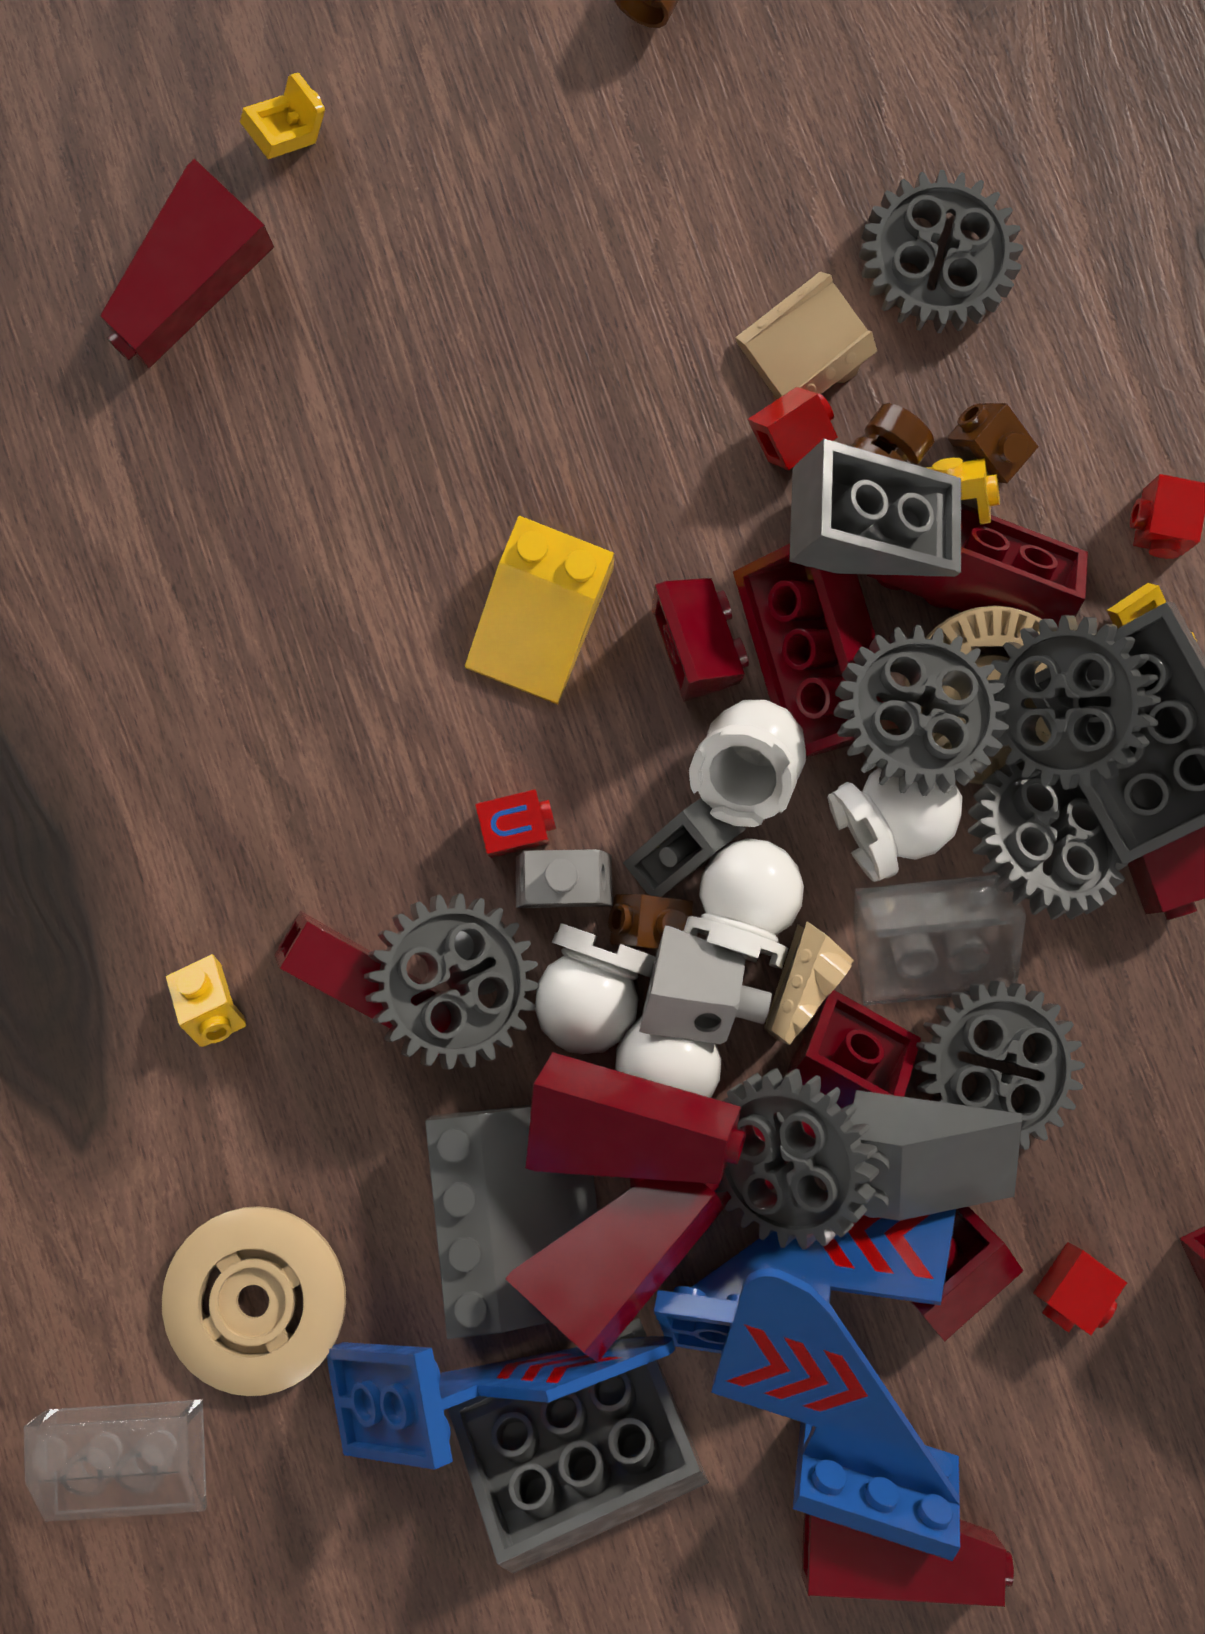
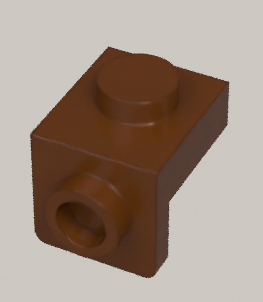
M977 403L970 406L959 416L957 420L958 425L947 437L952 446L969 447L977 459L985 458L987 472L989 475L997 474L998 483H1008L1039 447L1007 403Z
M616 894L608 920L611 931V945L620 946L622 944L629 947L658 949L665 925L684 931L688 916H692L693 901L643 894Z

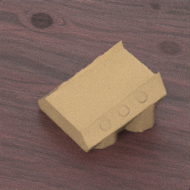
M823 272L817 273L735 337L737 344L776 399H779L795 387L822 394L836 382L845 383L856 376L861 364L877 352L872 331L867 330L833 283L832 276Z
M806 922L805 928L799 924L797 925L764 1027L775 1039L789 1045L810 1021L823 1000L845 977L854 961L830 937L809 922Z

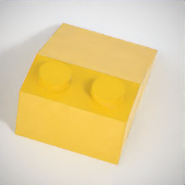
M518 516L500 559L465 663V668L558 705L613 572L614 552Z

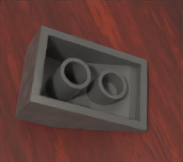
M823 439L793 467L789 562L838 574L955 577L961 573V478Z
M856 1090L853 1104L857 1106V1109L850 1120L853 1125H869L870 1129L860 1137L861 1143L877 1146L878 1150L865 1161V1163L879 1169V1174L870 1183H867L876 1190V1193L867 1204H864L867 1212L864 1214L865 1216L900 1221L1015 1197L1022 1113Z

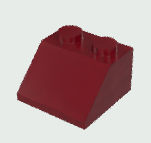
M712 578L673 580L655 584L652 612L683 702L740 684L745 674L743 668L749 666V660L741 638L733 639L727 621L732 619V611L724 590L716 592Z
M833 990L820 1005L791 1060L786 1075L794 1069H798L801 1074L802 1085H805L816 1075L821 1077L820 1092L824 1095L838 1087L840 1095L836 1104L841 1109L854 1103L856 1090L904 1097L918 1051L916 1044L921 1041V1037Z
M969 1206L956 1209L941 1305L909 1302L945 1342L1023 1272V1269L1006 1244Z

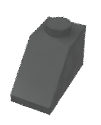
M700 798L681 811L625 860L623 864L648 895L662 897L745 831L746 827L733 826L714 818L710 814L712 808Z

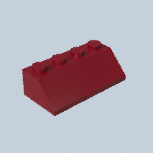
M961 503L960 574L955 577L867 574V576L876 579L886 588L892 590L903 589L921 596L935 607H950L960 612L986 606L1011 607L1026 611L1040 619H1053L1057 627H1059L1061 616L1073 615L1076 617L1085 601L1088 552L991 515V523L980 525L978 510Z
M789 543L733 571L770 701L786 708L802 727L807 758L851 746L855 741L854 737H839L837 734L842 724L848 721V719L834 716L833 711L838 703L845 701L836 696L835 691L841 682L846 681L842 673L848 663H855L853 658L861 647L870 650L869 645L873 641L875 633L857 574L832 573L789 562ZM876 696L878 702L884 703L878 696ZM880 720L882 728L887 733L899 729L890 720Z

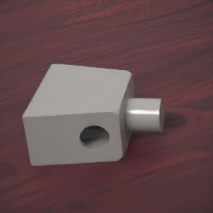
M596 849L523 851L515 857L516 908L613 906L612 855Z
M665 925L653 963L639 1032L721 1044L727 1041L735 1017L764 1024L769 1011L772 993L742 985L746 961L742 954Z

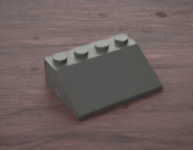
M1166 602L1118 628L1114 642L1123 637H1133L1135 642L1128 652L1130 657L1147 654L1149 657L1147 662L1138 669L1140 674L1157 675L1158 678L1154 683L1144 687L1145 694L1161 698L1160 703L1145 707V714L1158 720V724L1141 727L1139 730L1148 739L1149 745L1142 748L1129 747L1136 759V762L1132 765L1125 766L1115 760L1119 773L1117 777L1106 779L1098 771L1099 783L1097 785L1085 787L1080 777L1078 782L1123 865L1205 826V656L1174 602ZM1093 661L1089 665L1086 673L1087 681L1093 688H1099L1105 676L1103 667L1097 661ZM1048 667L1035 674L1037 685L1042 690H1045L1051 680ZM1111 696L1032 698L1037 708L1113 707L1116 702L1115 698ZM1093 715L1088 721L1087 731L1090 738L1097 743L1104 737L1105 726L1101 718ZM1042 716L1046 726L1048 727L1051 733V724L1045 717Z
M532 1104L433 1115L425 1121L447 1339L503 1333L551 1322L505 1278L513 1269L598 1212L594 1175L536 1172L525 1168Z
M637 1318L631 1321L621 1333L620 1338L616 1340L646 1337L647 1334L641 1320ZM658 1360L548 1403L478 1396L448 1408L497 1565L513 1574L709 1483Z

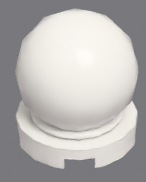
M742 700L731 706L711 723L706 738L699 744L689 768L691 790L694 794L697 791L699 792L702 800L712 808L710 814L714 818L733 826L756 827L761 825L764 819L773 817L778 812L782 813L790 801L797 779L800 777L806 762L802 727L786 708L767 700Z
M877 768L869 775L862 791L853 783L846 782L828 795V802L838 830L848 826L859 846L858 849L851 852L852 856L863 872L873 882L897 874L899 870L897 857L916 860L935 854L955 836L962 813V795L956 784L948 793L944 794L935 781L934 788L929 794L922 796L918 783L913 782L905 793H900L899 778L892 776L882 786L879 784L882 769Z
M747 838L727 844L710 858L701 876L699 896L706 913L702 914L701 918L688 916L684 932L697 936L698 933L708 936L706 942L740 953L746 960L757 962L760 953L771 956L769 965L782 969L789 948L777 943L778 938L776 935L792 925L802 907L804 884L798 865L784 849L766 840Z
M561 923L558 932H555L552 943L565 947L562 949L564 956L547 966L538 982L539 988L536 989L535 1011L541 1030L556 1045L567 1052L579 1054L602 1053L620 1042L635 1022L639 997L633 980L638 978L637 973L651 977L655 956L620 944L617 954L594 946L596 935Z
M642 1017L636 1020L617 1046L615 1070L711 1098L720 1080L721 1056L717 1044L639 1032Z

